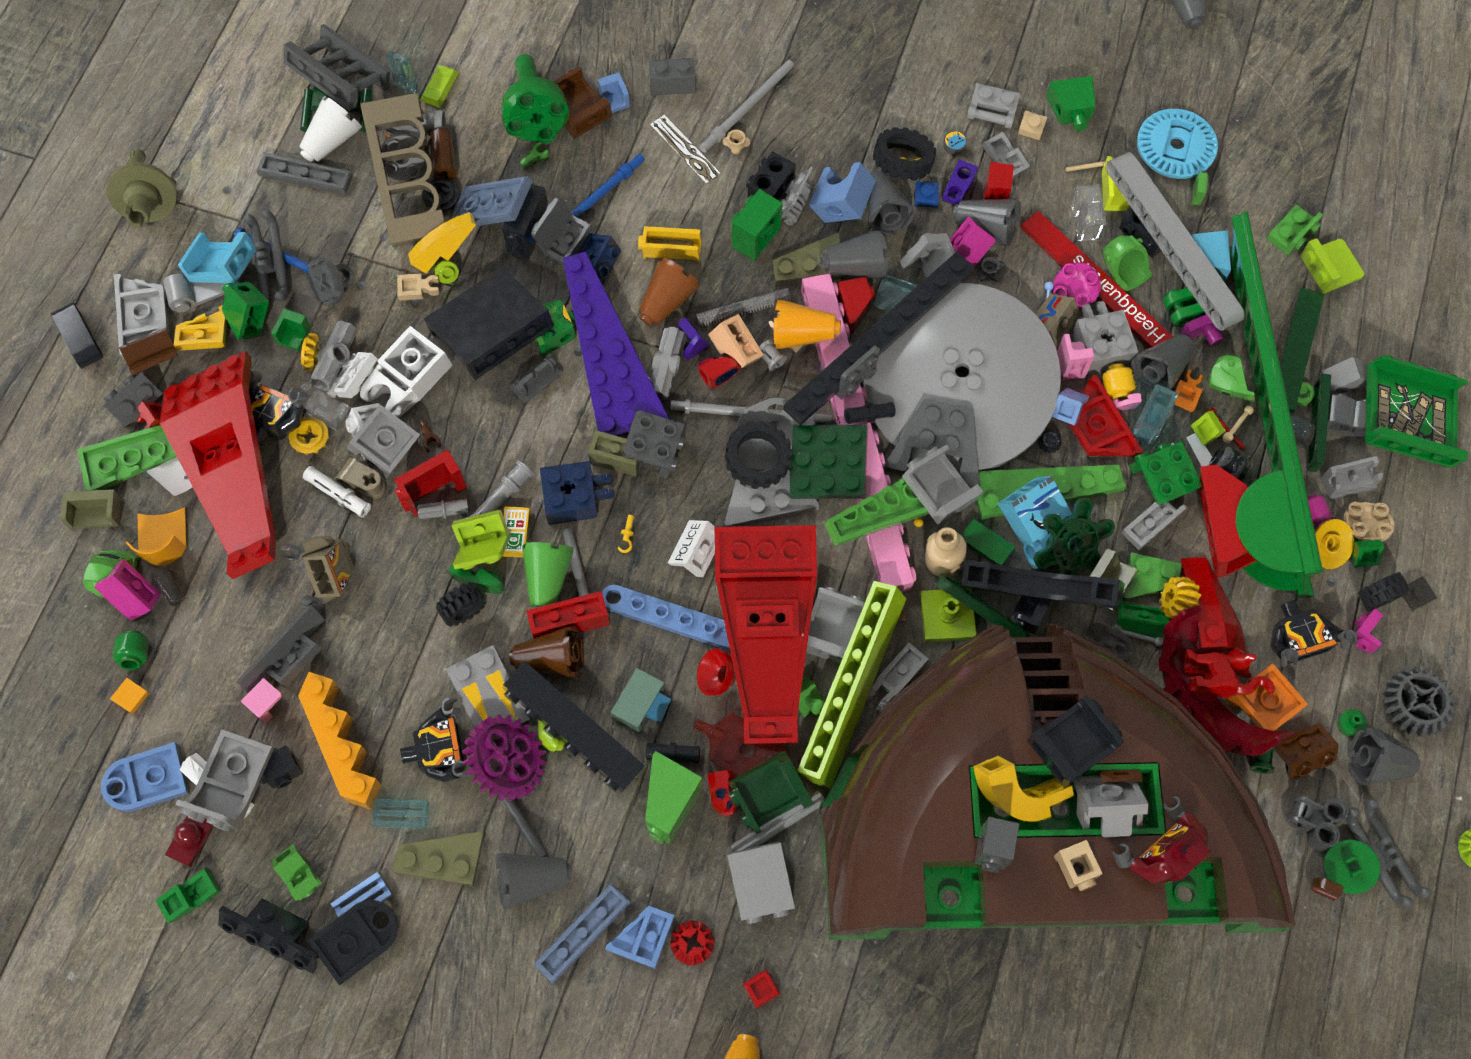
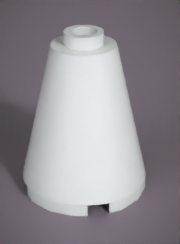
M324 96L299 146L302 150L300 154L309 162L313 160L319 162L362 127L355 118L352 121L350 120V116L345 109Z

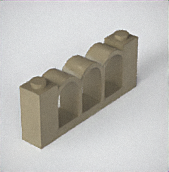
M417 93L360 103L390 244L392 247L418 243L429 232L449 221V216H444L443 211L440 210L441 200L437 190L430 184L434 176V167L429 156L423 151L427 144V135L421 123L424 122L423 114H427L424 100H419ZM411 125L420 131L419 141L414 146L382 153L378 130ZM407 158H420L427 163V171L421 179L389 186L385 167L386 162ZM415 190H427L434 195V203L429 211L396 218L392 195Z

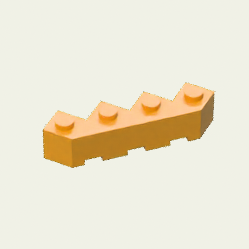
M308 672L298 697L339 794L349 803L372 810L382 785L376 778L359 773L368 752L362 745L345 740L353 719L347 712L332 707L340 688L333 679Z

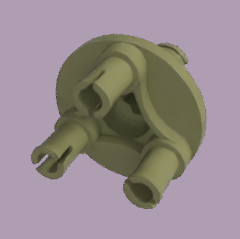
M133 149L126 164L115 169L110 175L106 192L112 207L119 214L126 217V221L130 225L142 227L143 222L159 221L172 212L177 198V182L161 169L144 163L146 158L144 151L136 149L135 154Z

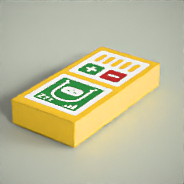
M504 507L503 517L511 537L502 557L523 558L522 547L528 540L530 508Z

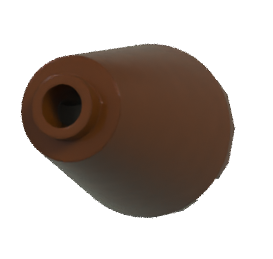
M568 626L514 645L513 650L509 653L510 664L517 670L525 661L539 674L579 678L582 673H578V669L584 667V650L582 639L576 638L575 632H579L578 628Z

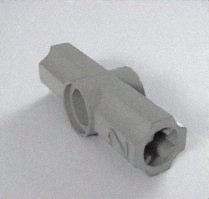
M338 321L326 346L318 351V363L310 378L311 384L315 388L324 391L330 390L342 364L349 361V349L356 336V327L351 323Z
M675 327L664 328L659 350L655 352L652 363L653 373L651 381L661 401L668 400L673 378L677 376L680 364V351L684 332Z

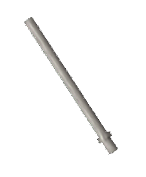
M686 399V402L671 400L670 410L685 411V414L698 412L741 416L745 409L749 408L691 402L690 399ZM768 409V411L771 413H779L782 411ZM818 413L812 415L815 423L831 424L832 415Z

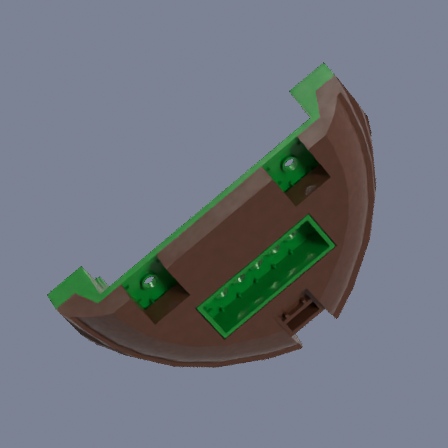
M1052 623L1045 627L1044 637H1012L1007 628L1003 629L1002 625L995 624L944 654L886 704L847 757L820 810L822 866H824V885L827 888L829 940L886 939L891 930L1225 924V933L1284 932L1296 925L1287 888L1285 867L1276 840L1268 826L1267 818L1255 795L1251 792L1222 746L1173 695L1111 651L1060 625ZM1085 695H1088L1091 700H1096L1101 705L1106 719L1110 723L1116 724L1121 730L1124 743L1081 776L1099 775L1100 771L1139 770L1142 774V782L1137 783L1148 802V814H1143V825L1136 826L1132 819V834L1130 836L1103 837L1101 834V817H1090L1089 829H1083L1077 817V792L1074 788V781L1070 783L1074 796L1063 801L1067 807L1066 815L1059 816L1055 814L1052 806H1050L1052 817L1041 821H1023L1011 815L1005 817L997 815L994 805L984 797L977 784L973 766L1000 756L1014 764L1017 781L1021 789H1028L1054 778L1055 776L1027 740L1031 734L1058 718L1077 704ZM1177 796L1187 812H1190L1207 829L1208 843L1206 846L1210 849V854L1189 874L1178 881L1152 884L1132 872L1130 867L1119 868L1116 865L1112 852L1122 854L1119 847L1120 844L1128 845L1133 858H1139L1173 825L1179 823V820H1172L1163 806L1166 804L1168 808L1175 807L1177 804L1172 797ZM988 817L1019 823L1014 859L1004 870L1000 869L999 873L982 870V865L974 864L980 828ZM1087 840L1102 875L1095 879L1097 884L1091 888L1080 891L1077 886L1070 889L1054 855L1060 850ZM1074 864L1073 868L1076 874H1082L1081 866ZM1180 886L1187 887L1191 891L1192 898L1190 902H1184L1178 897L1177 890ZM946 890L955 892L958 898L956 905L947 906L944 904L941 897L942 893Z

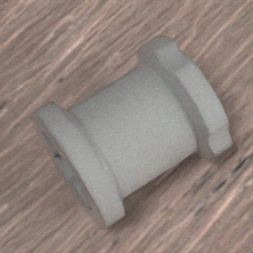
M771 339L759 346L764 354L762 359L769 365L768 369L771 372L778 370L786 362L787 356L781 354L774 347V342Z

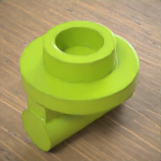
M444 260L433 266L434 273L438 276L441 283H452L458 277L459 270L456 260Z

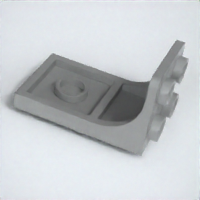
M221 729L194 791L185 801L177 799L175 805L182 808L180 813L201 823L207 819V823L229 832L230 828L239 830L274 748Z

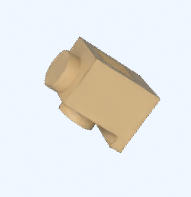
M1087 840L1060 850L1054 855L1070 889L1077 886L1080 891L1091 888L1097 884L1095 879L1102 875ZM1074 864L1081 866L1082 874H1076L1073 868Z

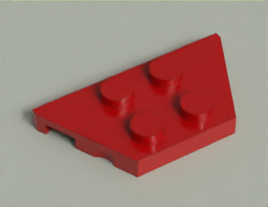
M1093 375L1083 390L1080 391V393L1088 395L1089 399L1082 407L1077 424L1072 425L1068 423L1087 456L1135 457L1142 454V448L1097 375Z

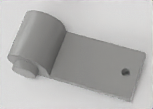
M173 274L163 280L169 307L171 310L179 313L186 312L192 307L225 295L222 290L225 283L189 282L186 276L182 274Z

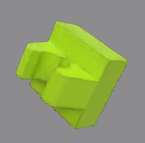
M1213 411L1206 412L1191 425L1203 446L1209 445L1226 431Z

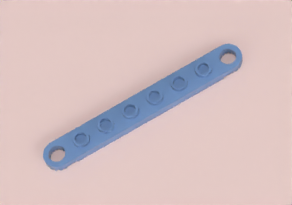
M609 585L602 591L606 610L610 612H615L622 616L730 651L725 623L722 619L618 585ZM614 592L620 594L621 600L616 604H610L606 600L608 594Z

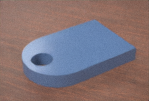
M173 742L113 763L106 770L101 781V792L105 801L119 811L133 812L189 794L185 775L180 771L182 760L178 744ZM121 782L123 785L122 791L118 795H111V786L114 783Z

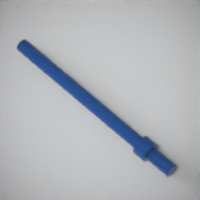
M639 153L629 163L621 165L617 169L618 172L572 210L571 214L579 218L623 179L627 180L633 175V171L645 161L643 155Z

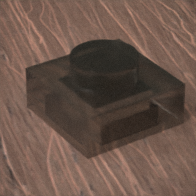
M1423 576L1409 583L1408 586L1411 591L1402 596L1412 612L1437 599V596Z

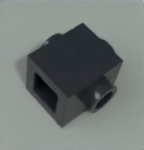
M286 745L279 749L274 748L261 777V782L263 784L267 783L273 789L284 788L292 783V779L303 774L293 752Z

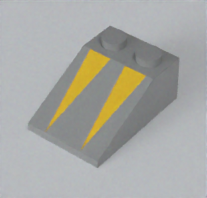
M493 645L446 669L474 727L481 721L484 722L488 717L495 718L499 714H501L503 719L511 715L512 723L520 718L521 725L531 720L523 712L525 708L519 702L515 705L504 696L506 691L503 689V684L509 679V675Z

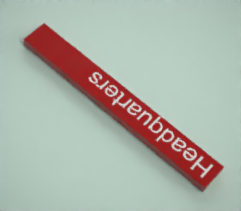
M1039 211L1022 223L1021 229L1062 268L1068 263H1085L1094 268L1101 281L1100 293L1096 300L1098 302L1104 301L1109 312L1124 310L1132 334L1147 348H1151L1173 337Z

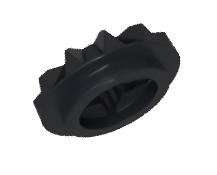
M446 178L432 180L430 184L437 190L438 195L440 189L445 195L443 201H441L440 210L444 213L445 209H453L454 204L459 200L460 193L457 185L452 180ZM423 190L422 199L426 207L432 208L434 195L427 190Z

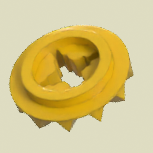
M309 333L304 338L302 344L301 365L304 366V370L307 372L314 371L318 363L317 354L320 349V341L315 333Z
M313 417L303 418L300 427L289 433L291 446L297 453L300 452L308 455V453L317 454L318 450L326 447L327 439H329L326 425L321 420ZM310 430H312L315 438H311L307 444L304 436H308Z

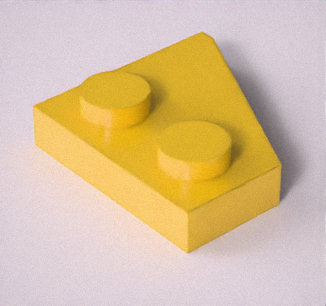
M222 306L218 307L220 311L206 317L204 313L191 321L176 325L174 338L176 351L225 348L228 321L222 312Z

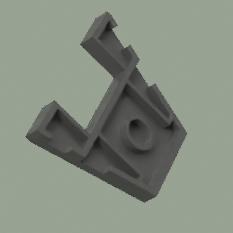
M924 399L887 459L885 467L906 472L913 447L931 450L936 446L940 449L948 445L950 449L946 453L947 455L962 458L959 474L969 487H974L977 484L981 486L974 410Z

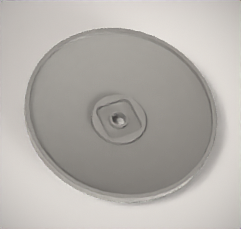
M960 283L880 354L876 367L877 372L871 379L863 380L867 393L866 403H873L875 405L893 402L895 405L896 413L894 417L876 419L874 422L883 437L894 448L924 399L974 410L979 471H986L1014 460L1031 447L1041 436L1049 424L1057 404L1061 371L1057 350L1048 330L1037 315L1025 304L1013 296L992 287ZM960 366L966 367L969 370L968 376H957L955 373L956 368ZM913 447L911 460L917 457L920 459L925 458V454L929 450ZM946 454V457L959 473L962 458Z

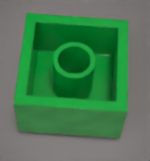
M761 189L754 196L750 195L745 202L743 210L735 213L731 220L732 248L755 261L781 229L783 203Z

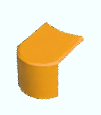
M185 507L161 515L137 513L138 550L128 541L126 544L141 559L151 565L164 566L180 558L187 548Z

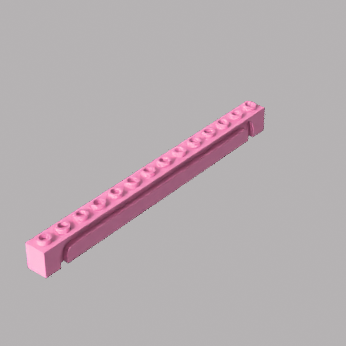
M830 274L802 279L801 286L805 306L835 314L837 320H841L840 335H836L834 340L815 343L822 371L852 345H849L848 337H850L848 324H844L842 317H844L843 305L841 302L838 303L836 297L838 296L837 283L832 282ZM859 386L857 391L851 396L847 394L841 400L835 395L830 399L836 425L868 426L867 498L877 494L883 488L891 486L889 475H885L883 471L885 459L883 453L878 452L879 437L877 431L872 430L871 423L873 422L860 421L848 424L845 421L844 410L846 408L865 405L867 399L866 389ZM856 499L857 504H859L864 499ZM902 523L867 535L866 539L874 569H876L878 582L897 586L901 592L911 591L916 581V573L914 567H910L907 558H910L908 544H903L901 537L904 534Z

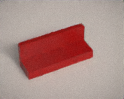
M602 591L526 610L533 638L568 626L577 627L579 632H575V634L610 625Z

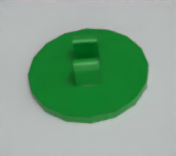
M1350 839L1340 841L1330 847L1324 857L1323 868L1326 878L1344 887L1343 893H1364L1371 889L1379 878L1380 863L1378 857L1371 847L1361 841Z

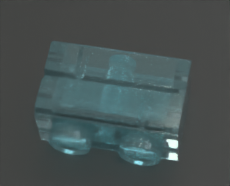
M1159 384L1155 385L1132 430L1135 438L1151 445L1154 444L1178 397L1176 392Z

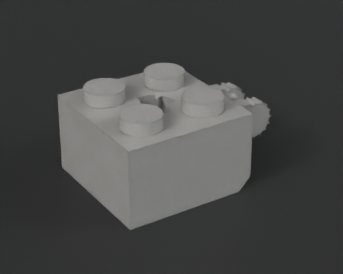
M1099 301L1096 304L1098 315L1094 316L1091 306L1089 304L1083 305L1082 313L1084 318L1077 319L1073 329V338L1075 342H1083L1085 349L1093 348L1094 359L1087 374L1109 370V366L1122 363L1124 367L1130 366L1132 360L1138 354V349L1124 310L1108 313L1105 302Z

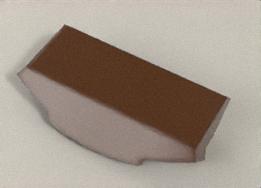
M1139 770L1099 772L1101 783L1142 782V774Z

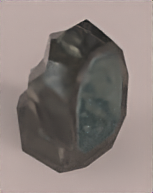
M1290 414L1297 448L1304 450L1311 445L1316 426L1306 417Z

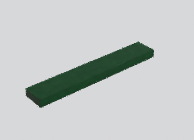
M1302 287L1297 297L1280 363L1289 411L1292 415L1296 410L1325 293Z

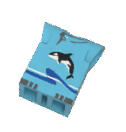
M1052 476L1036 477L997 503L1017 538L1023 544L1025 557L1034 569L1038 568L1033 561L1035 553L1046 548V542L1051 536L1050 532L1043 526V518L1047 514L1054 513L1059 515L1061 519H1064L1072 514ZM1076 538L1070 539V545L1077 541Z

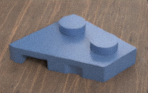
M648 906L639 914L638 918L624 928L623 932L606 946L605 950L655 969L675 916Z

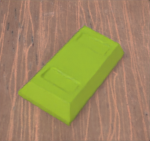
M438 65L420 100H424V103L441 109L459 72Z

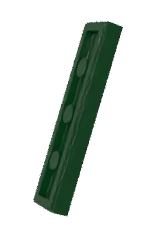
M1325 373L1314 384L1315 397L1312 403L1307 469L1311 472H1317L1325 463L1331 375Z
M944 573L939 575L936 580V586L993 625H1002L1003 629L1007 628L1010 636L1027 637L1026 629Z

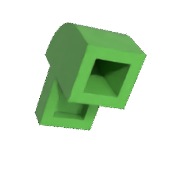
M294 844L271 860L273 869L286 883L289 893L296 901L310 896L322 884L314 869Z

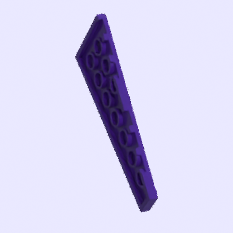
M582 252L563 258L598 431L618 437L628 435L637 411H644L670 420L588 254Z

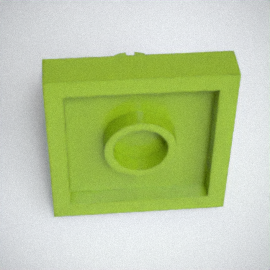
M944 590L920 591L924 643L963 641L976 636L974 611Z

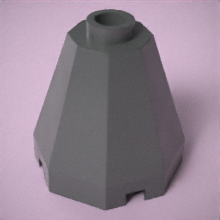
M1369 727L1366 728L1367 731L1360 730L1356 732L1348 749V757L1353 758V765L1348 764V771L1358 784L1371 785L1415 776L1420 768V760L1413 749L1380 729Z

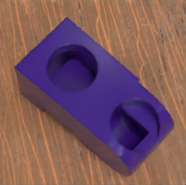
M959 159L945 189L942 201L955 206L961 200H964L976 179L978 167Z

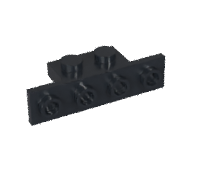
M263 898L247 917L224 906L219 909L218 926L225 932L233 933L245 939L250 945H257L269 951L274 957L283 958L300 970H306L312 974L315 972L318 954L297 944L309 928L308 921Z

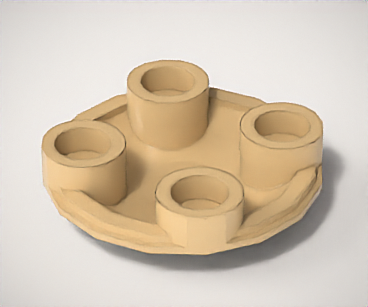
M1352 502L1344 513L1343 521L1351 527L1354 537L1361 541L1381 539L1383 542L1390 538L1395 530V522L1389 513V507L1384 503Z

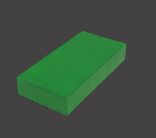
M975 519L971 521L961 534L970 549L992 564L1003 565L1015 549V546Z

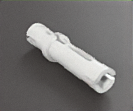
M309 466L304 471L303 479L305 481H308L338 501V505L342 508L347 507L361 518L365 517L370 511L371 505L356 496L352 489L344 488L313 466Z

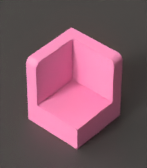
M263 678L241 702L261 721L267 724L273 718L268 711L282 698V694Z

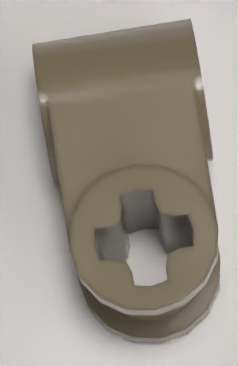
M351 457L348 458L335 477L336 481L345 488H350L372 500L381 498L386 492V486L381 480L380 474Z

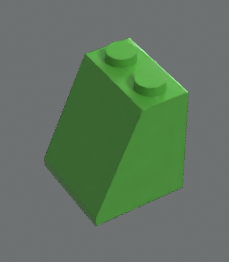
M657 751L652 756L645 822L647 831L650 832L649 837L661 844L664 841L671 844L703 790L702 777Z

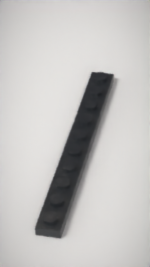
M956 251L784 404L783 410L800 426L839 392L841 375L874 345L880 348L879 355L882 354L973 272L974 266Z

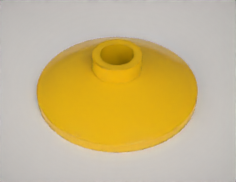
M1329 519L1324 521L1315 530L1320 559L1323 568L1336 569L1345 564L1350 558L1354 549V535L1351 527L1342 520Z

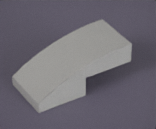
M1004 132L985 141L982 145L993 162L1014 166L1013 177L1030 167L1019 148H1013Z

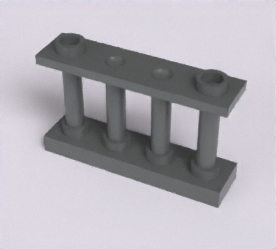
M325 24L321 25L320 40L303 49L291 41L284 44V64L349 111L356 108L357 93L375 83L385 91L389 89L390 71ZM324 48L332 52V54L319 61L311 56ZM341 59L349 64V66L336 73L327 68ZM356 72H360L365 76V78L353 85L344 80Z

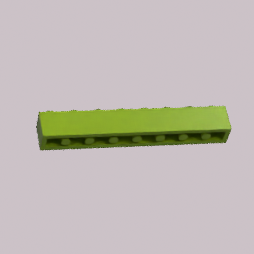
M874 581L797 770L808 782L830 789L833 786L906 601V597L897 586Z

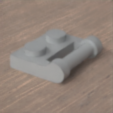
M976 83L967 119L973 120L977 118L1005 125L1004 128L1011 129L1020 93Z

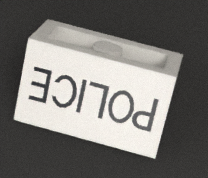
M689 520L668 564L671 566H684L696 577H703L715 554V526L709 521Z

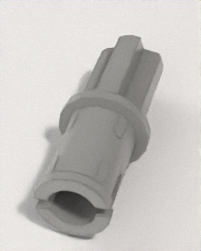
M467 498L452 501L441 499V502L418 505L417 508L419 519L444 517L446 519V516L469 514Z

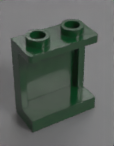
M785 751L728 782L732 788V791L728 793L735 807L741 805L745 812L740 815L747 829L753 827L756 834L761 832L759 828L761 825L793 807L802 804L805 809L814 804Z

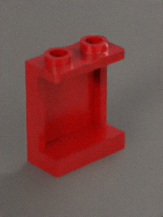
M448 449L394 479L398 487L394 492L405 512L411 511L414 517L418 516L414 502L452 482L458 493L467 489L462 473Z

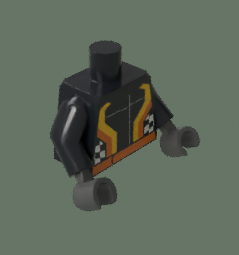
M250 370L248 390L258 445L262 446L268 435L282 440L290 432L300 427L302 417L307 412L302 403L308 401V394L301 392L300 388H291L288 395L262 384L257 386V383L262 380V374L259 371L252 372Z
M1292 600L1281 605L1285 618L1275 625L1272 631L1270 647L1281 659V666L1286 667L1288 664L1294 663V665H1297L1298 661L1329 652L1338 645L1337 642H1341V648L1346 650L1349 648V642L1357 644V633L1353 630H1342L1318 614L1315 609L1300 612L1296 601Z
M456 698L444 699L441 707L430 715L419 726L418 730L413 732L415 745L400 748L403 764L417 761L422 773H425L427 777L444 783L460 777L470 778V775L464 772L466 771L465 767L468 765L463 764L464 758L458 723L454 716L450 717L451 714H459L461 712V708L452 707L453 703L457 701Z

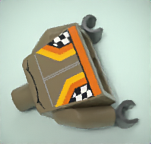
M317 536L300 542L299 546L288 543L281 546V550H291L288 556L283 557L284 559L296 561L301 553H304L302 559L317 597L304 596L300 601L302 605H311L318 612L321 608V603L324 602L326 604L344 593L353 571V564L348 553L350 544L346 540L333 539L331 536Z

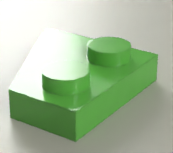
M1131 553L1128 565L1138 569V573L1124 594L1122 601H1130L1132 598L1144 595L1147 597L1155 595L1157 592H1163L1164 583H1168L1171 577H1180L1181 563Z

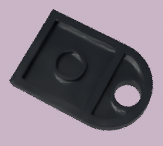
M365 900L351 907L307 941L340 986L393 944L398 932V921L394 911L387 904L378 900ZM383 911L388 914L389 923L387 926L377 927L374 924L373 918L377 912Z

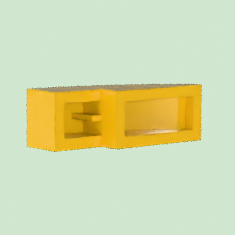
M468 212L457 216L429 232L408 253L410 264L427 274L440 256L448 261L476 226L473 214Z

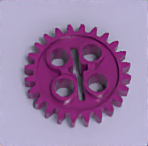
M501 714L495 718L490 716L484 722L478 723L475 726L476 728L469 732L471 737L464 741L469 747L462 751L463 754L469 756V758L463 761V764L471 766V769L466 774L475 775L472 784L480 782L482 784L480 792L489 789L490 798L498 793L499 801L506 797L509 801L517 797L521 799L534 791V787L541 783L539 778L545 774L541 768L547 764L546 761L540 759V757L546 754V751L538 749L543 742L534 740L537 732L530 734L528 732L529 724L521 727L520 718L512 723L511 715L504 719ZM491 739L495 742L496 746L492 744ZM515 744L519 746L520 751L516 748ZM489 764L494 767L495 772L491 770ZM514 769L518 771L519 776L515 774Z

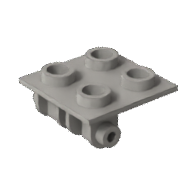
M810 167L804 173L801 171L795 181L791 180L784 191L787 195L780 202L783 203L782 218L785 219L784 222L787 225H793V223L797 222L803 206L811 193L810 185L806 181L813 167Z

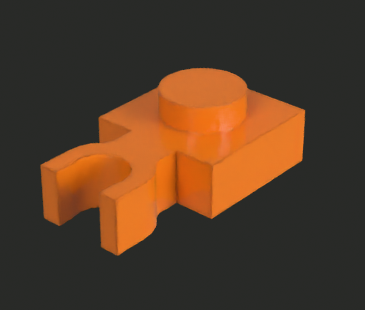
M1188 369L1183 381L1179 380L1170 403L1193 412L1202 392V389L1197 386L1201 382L1203 375L1200 374L1197 380H1194L1190 377L1192 370Z

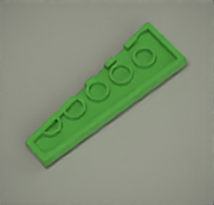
M161 425L77 449L86 491L106 490L177 457Z
M1119 465L979 471L980 488L984 493L975 502L980 519L984 520L1003 516L1004 514L997 503L1036 477L1052 476L1066 503L1077 501L1080 498H1091L1125 490L1126 485Z
M901 478L898 482L883 488L877 494L867 497L859 504L853 505L828 519L824 525L836 547L929 513L905 480Z

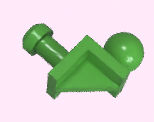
M803 675L798 710L803 717H806L811 712L814 715H820L825 702L816 685Z

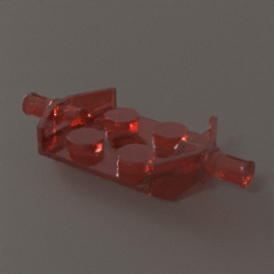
M734 711L715 725H710L698 718L693 729L707 734L710 743V761L728 770H733L734 773L739 775L783 751L786 752V743L749 744L755 748L753 756H743L740 749L745 745L744 719L737 716Z

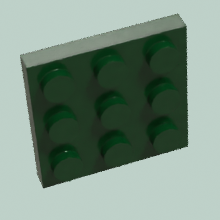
M793 426L790 498L866 499L868 426Z

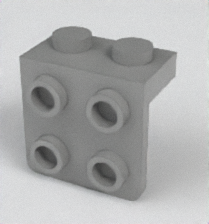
M926 233L919 238L914 247L907 251V254L900 263L903 269L922 268L927 278L955 253V250L947 233Z

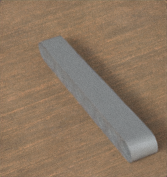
M1127 152L1106 163L1108 175L1218 330L1223 331L1244 320L1245 314L1242 306L1136 157L1131 152Z

